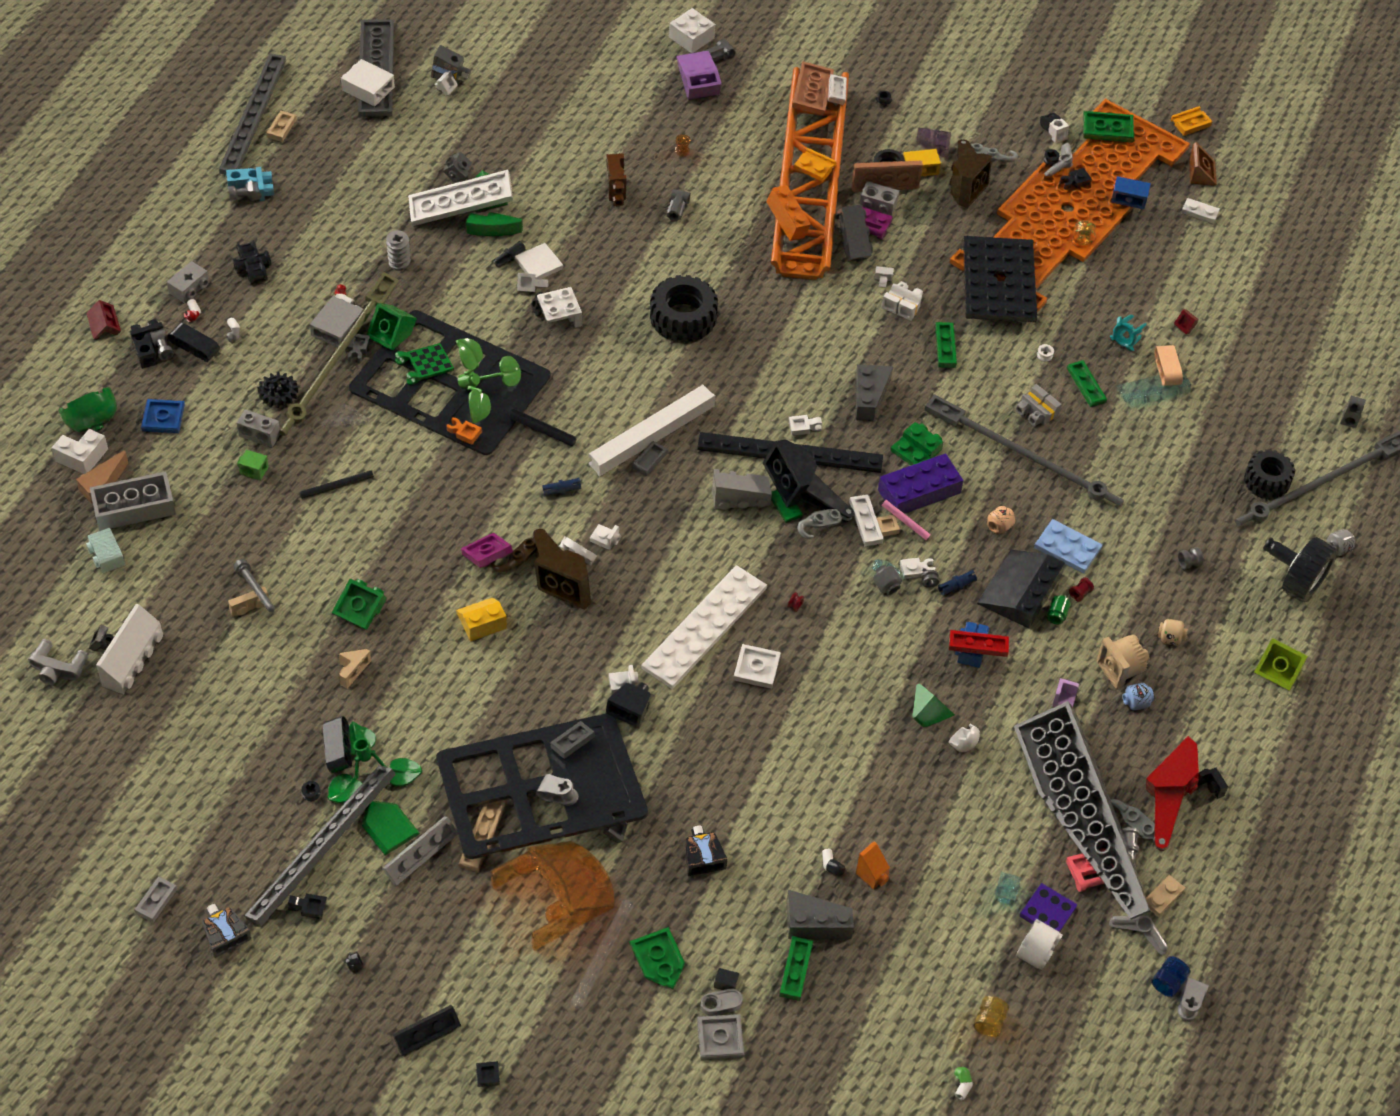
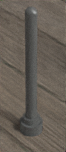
M245 559L236 561L234 570L237 575L244 576L267 611L274 612V605L250 573V564Z

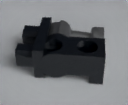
M156 319L149 320L146 327L141 328L138 324L131 326L132 344L142 369L158 364L154 347H159L158 355L161 360H169L174 354L171 347L166 345L167 338L162 322L158 323Z

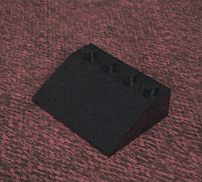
M1011 549L977 604L1029 629L1062 576L1065 562L1048 554Z

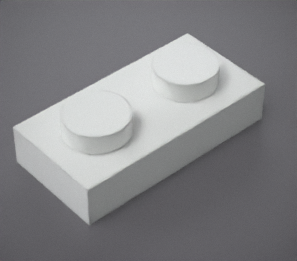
M1187 198L1181 213L1214 224L1220 209Z

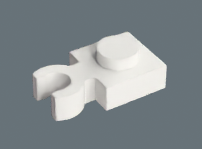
M919 558L900 560L904 579L921 577L922 573L928 570L935 571V567H928V565H933V559H926L924 562H920Z

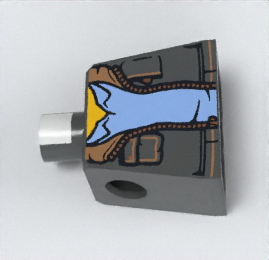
M440 45L434 55L431 77L439 79L445 72L450 71L457 82L459 76L468 79L471 69L463 67V56Z
M212 904L206 908L205 911L208 917L203 919L202 922L214 958L251 940L249 928L230 907L220 911L216 904Z

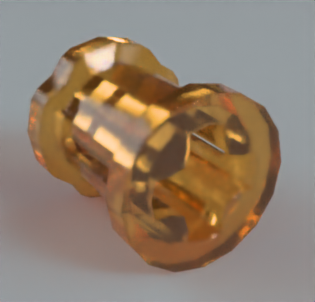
M685 134L678 135L676 137L677 146L675 153L679 156H687L690 153V148L688 147L690 137Z

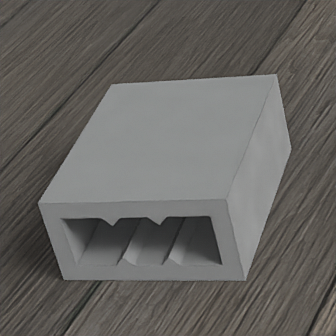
M332 296L310 323L311 336L339 347L364 309Z

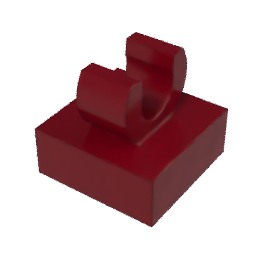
M1183 309L1174 324L1185 334H1189L1195 328L1199 319L1187 309Z

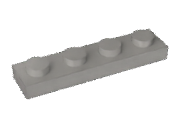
M444 816L382 869L392 884L397 886L458 835L457 830L450 819Z

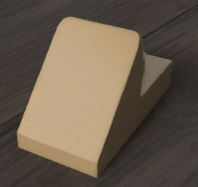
M368 649L339 654L340 664L344 666L339 674L341 686L347 689L371 662Z

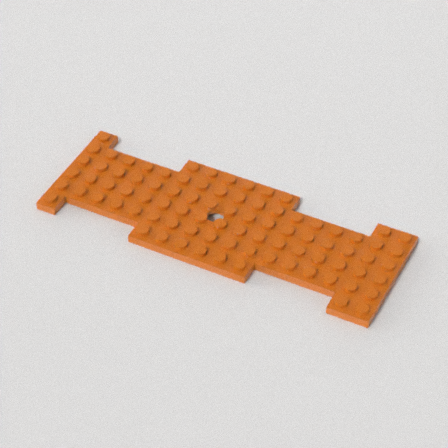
M1104 99L1093 112L1133 115L1134 142L1087 139L1072 154V167L1063 168L1050 177L1045 176L1044 173L1052 166L1043 162L997 210V215L1008 220V222L994 237L1033 240L1035 283L1037 289L1068 255L1084 262L1134 208L1111 203L1117 176L1138 180L1157 159L1173 166L1188 150L1190 143ZM1084 168L1092 178L1091 184L1079 188L1073 185L1068 190H1064L1065 183H1059L1062 176H1068L1069 172ZM1069 204L1074 209L1071 212L1064 211L1061 208V206H1067ZM959 249L950 258L949 263L964 271L963 250ZM1000 273L994 275L997 281L1000 282L1006 278L1005 275ZM1036 292L1037 312L1047 302V297Z

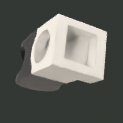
M1052 112L1040 117V125L1052 136L1054 143L1068 139L1069 125L1059 115Z

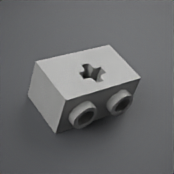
M191 261L167 281L169 294L186 303L189 299L194 298L198 291L208 285V272Z

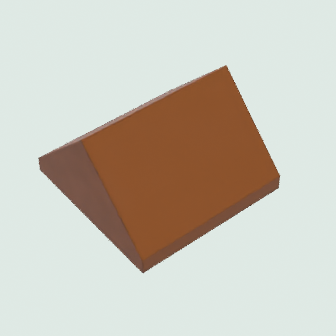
M1195 142L1189 158L1190 184L1216 186L1215 160Z

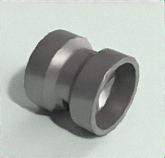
M1199 547L1191 548L1190 551L1182 550L1178 552V562L1181 568L1189 569L1193 565L1196 567L1203 565L1204 558Z

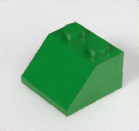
M377 303L367 336H370V339L394 350L411 335L417 318L393 305Z

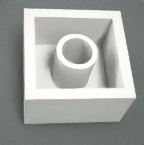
M691 8L669 23V38L690 53H694L715 38V24Z

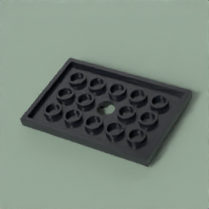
M964 236L966 319L1036 323L1037 301L1033 240ZM1000 273L1005 275L1006 278L1000 282L997 281L994 275Z

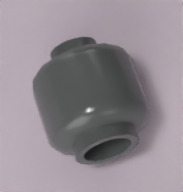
M880 566L876 569V574L873 577L881 593L890 595L897 592L901 587L902 579L893 566Z

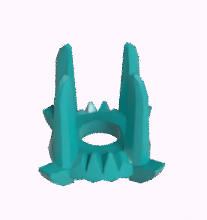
M1128 315L1123 319L1119 316L1117 318V325L1113 330V335L1110 336L1111 340H1115L1121 346L1126 347L1128 351H1135L1133 346L1141 339V334L1138 336L1137 334L1141 333L1142 329L1147 325L1144 323L1135 329L1133 325L1127 323L1134 315ZM1126 331H1128L1130 335L1129 338H1125L1123 336V334Z

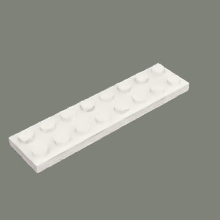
M736 565L641 665V669L673 689L767 589V584Z

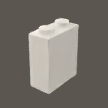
M362 59L354 64L341 78L342 91L373 106H376L395 87L393 74Z

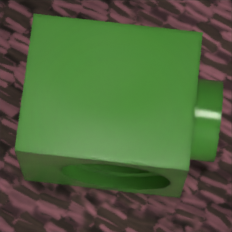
M246 450L237 462L241 475L260 481L269 467L266 455Z

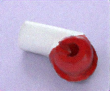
M342 284L337 285L335 297L354 304V299L346 295V286Z
M190 299L187 302L190 310H187V314L184 313V318L188 322H193L198 318L201 310L196 300Z

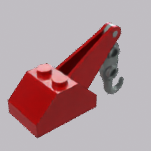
M1187 736L1146 778V790L1155 797V823L1139 809L1126 805L1120 800L1111 799L1112 806L1120 810L1125 823L1132 828L1138 829L1143 839L1153 840L1155 847L1160 851H1165L1169 847L1183 797L1188 793L1191 795L1198 788L1199 764L1197 743Z

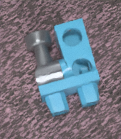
M256 167V169L226 170L230 200H236V196H247L251 201L259 199L260 201H265V196L274 195L273 184H266L272 183L271 171L262 172L261 167Z

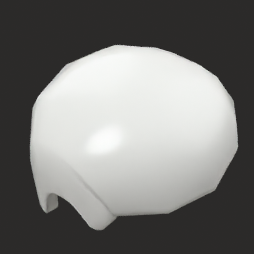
M969 724L970 729L960 728L950 738L949 744L959 752L972 750L977 745L980 737V731L976 726Z

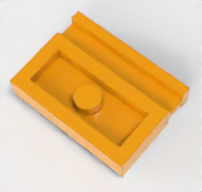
M1200 106L1172 115L1171 122L1175 123L1176 128L1183 136L1211 127L1212 120L1204 111L1200 110Z
M806 148L805 153H802L794 164V169L824 182L832 168L836 166V160Z

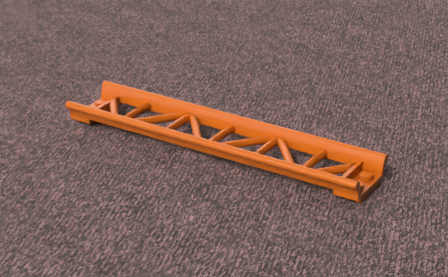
M794 67L780 186L787 185L790 187L791 174L793 172L802 173L794 169V165H792L794 147L802 153L806 151L807 147L802 143L832 147L831 159L836 160V166L832 168V171L824 180V182L829 181L827 200L796 197V195L824 183L817 179L791 190L798 204L824 206L826 208L825 223L823 226L804 212L811 225L817 229H809L806 236L817 238L788 252H782L784 235L786 234L776 219L771 265L775 266L776 274H782V277L817 280V278H823L824 273L829 271L831 266L846 102L844 105H835L827 100L826 107L829 109H825L824 116L828 117L796 131L798 114L814 113L791 107L800 72L798 67ZM844 72L841 77L847 78V84H846V101H847V91H848L849 73ZM835 121L833 139L803 136ZM822 243L821 256L800 254Z

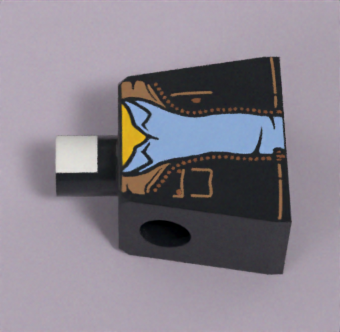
M703 826L693 827L691 829L692 836L686 838L688 876L727 869L728 859L714 832L705 833Z

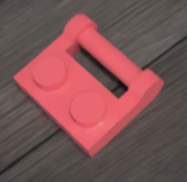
M1102 848L1100 849V851L1104 852L1106 851V849ZM1083 853L1067 857L1066 864L1076 882L1078 892L1086 891V888L1105 884L1100 876L1084 880L1083 876L1097 872Z

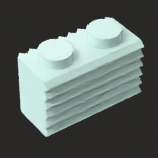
M110 528L88 535L89 542L86 545L89 553H94L95 555L92 558L96 568L100 567L102 572L106 573L125 566L123 555Z

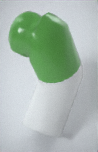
M957 1067L954 1075L960 1080V1086L955 1092V1096L960 1100H964L972 1088L973 1082L970 1071L966 1067Z

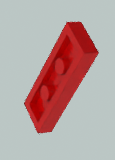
M950 630L949 650L1008 657L1009 636Z

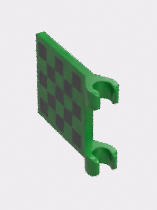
M440 343L409 352L399 351L395 353V361L398 365L410 360L416 371L407 373L408 379H406L408 385H414L422 379L454 371V367Z

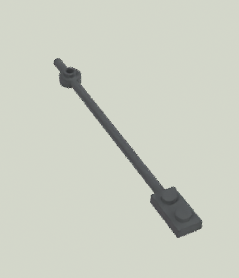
M934 394L925 405V411L956 427L960 422L1088 489V495L1092 499L1101 500L1105 498L1120 507L1122 506L1124 500L1108 492L1105 483L1101 481L1089 482L964 417L966 410Z
M1400 431L1376 442L1374 446L1376 450L1268 504L1262 502L1252 504L1249 513L1235 520L1236 525L1240 526L1252 519L1264 521L1267 519L1270 510L1380 455L1388 459L1400 453Z

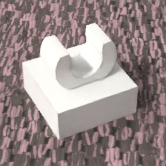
M450 71L445 72L435 83L436 88L441 90L444 95H449L458 86Z
M876 266L874 279L880 280L879 287H886L887 280L892 281L894 268Z

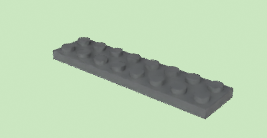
M394 19L361 20L360 60L362 59L393 74ZM393 89L376 106L360 99L358 100L359 117L392 116Z

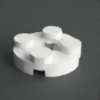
M565 536L559 545L564 550H570L584 556L585 562L589 565H592L597 557L591 551Z

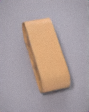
M1156 346L1154 355L1155 359H1157L1156 364L1162 385H1182L1183 374L1175 346Z

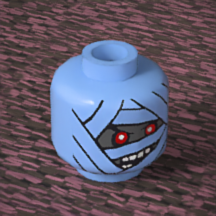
M1145 683L1129 685L1125 693H1123L1124 704L1128 705L1132 710L1148 708L1151 702L1154 701L1152 688L1148 687Z

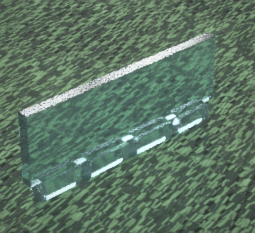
M1182 371V385L1163 386L1160 375L1117 385V389L1125 403L1129 402L1132 407L1143 404L1144 401L1148 403L1160 400V396L1164 399L1176 396V392L1178 395L1191 392V383Z

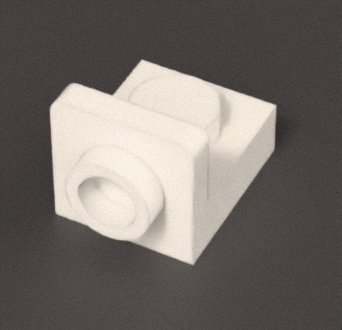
M598 524L590 537V542L611 550L612 546L617 545L620 540L619 526L615 525L611 530Z
M629 665L628 671L609 673L611 694L615 693L625 683L633 685L639 683L638 673L634 672L633 665Z

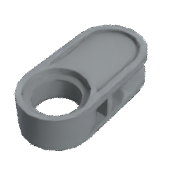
M736 989L708 993L701 999V1010L708 1016L734 1012L741 1008L743 996ZM712 1000L717 1004V1007L708 1009L705 1003Z

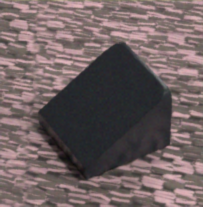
M719 968L714 980V988L720 990L736 989L740 973Z

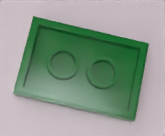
M1084 111L1083 138L1133 143L1134 117L1128 114Z

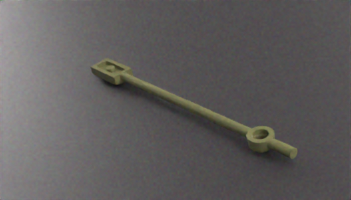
M386 272L381 274L366 296L365 300L369 304L299 404L294 403L288 407V420L279 431L281 435L286 436L294 423H300L305 419L306 405L375 306H377V303L385 304L398 285V279Z

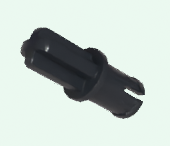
M518 241L509 249L506 248L504 253L493 260L495 266L501 267L508 261H513L516 255L526 250L525 245Z

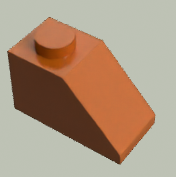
M874 841L859 854L856 874L872 889H875L878 885L883 886L889 879L890 866L878 844Z

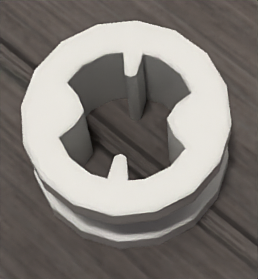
M1047 344L1039 346L1037 352L1038 359L1044 362L1050 361L1054 354L1053 347Z

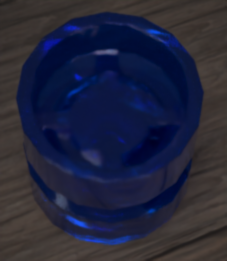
M1169 956L1163 962L1161 969L1155 973L1151 983L1163 995L1174 997L1181 988V984L1189 977L1191 973L1190 968L1181 959Z

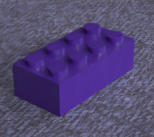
M945 453L880 476L878 491L884 500L889 501L905 514L961 494L964 480Z

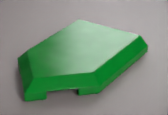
M372 801L365 809L362 827L385 856L420 834L395 803Z
M669 927L629 941L645 979L674 990L685 961Z

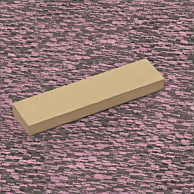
M506 800L483 804L473 828L475 840L481 841L493 838L507 805ZM462 854L459 867L479 873L485 857L467 859Z

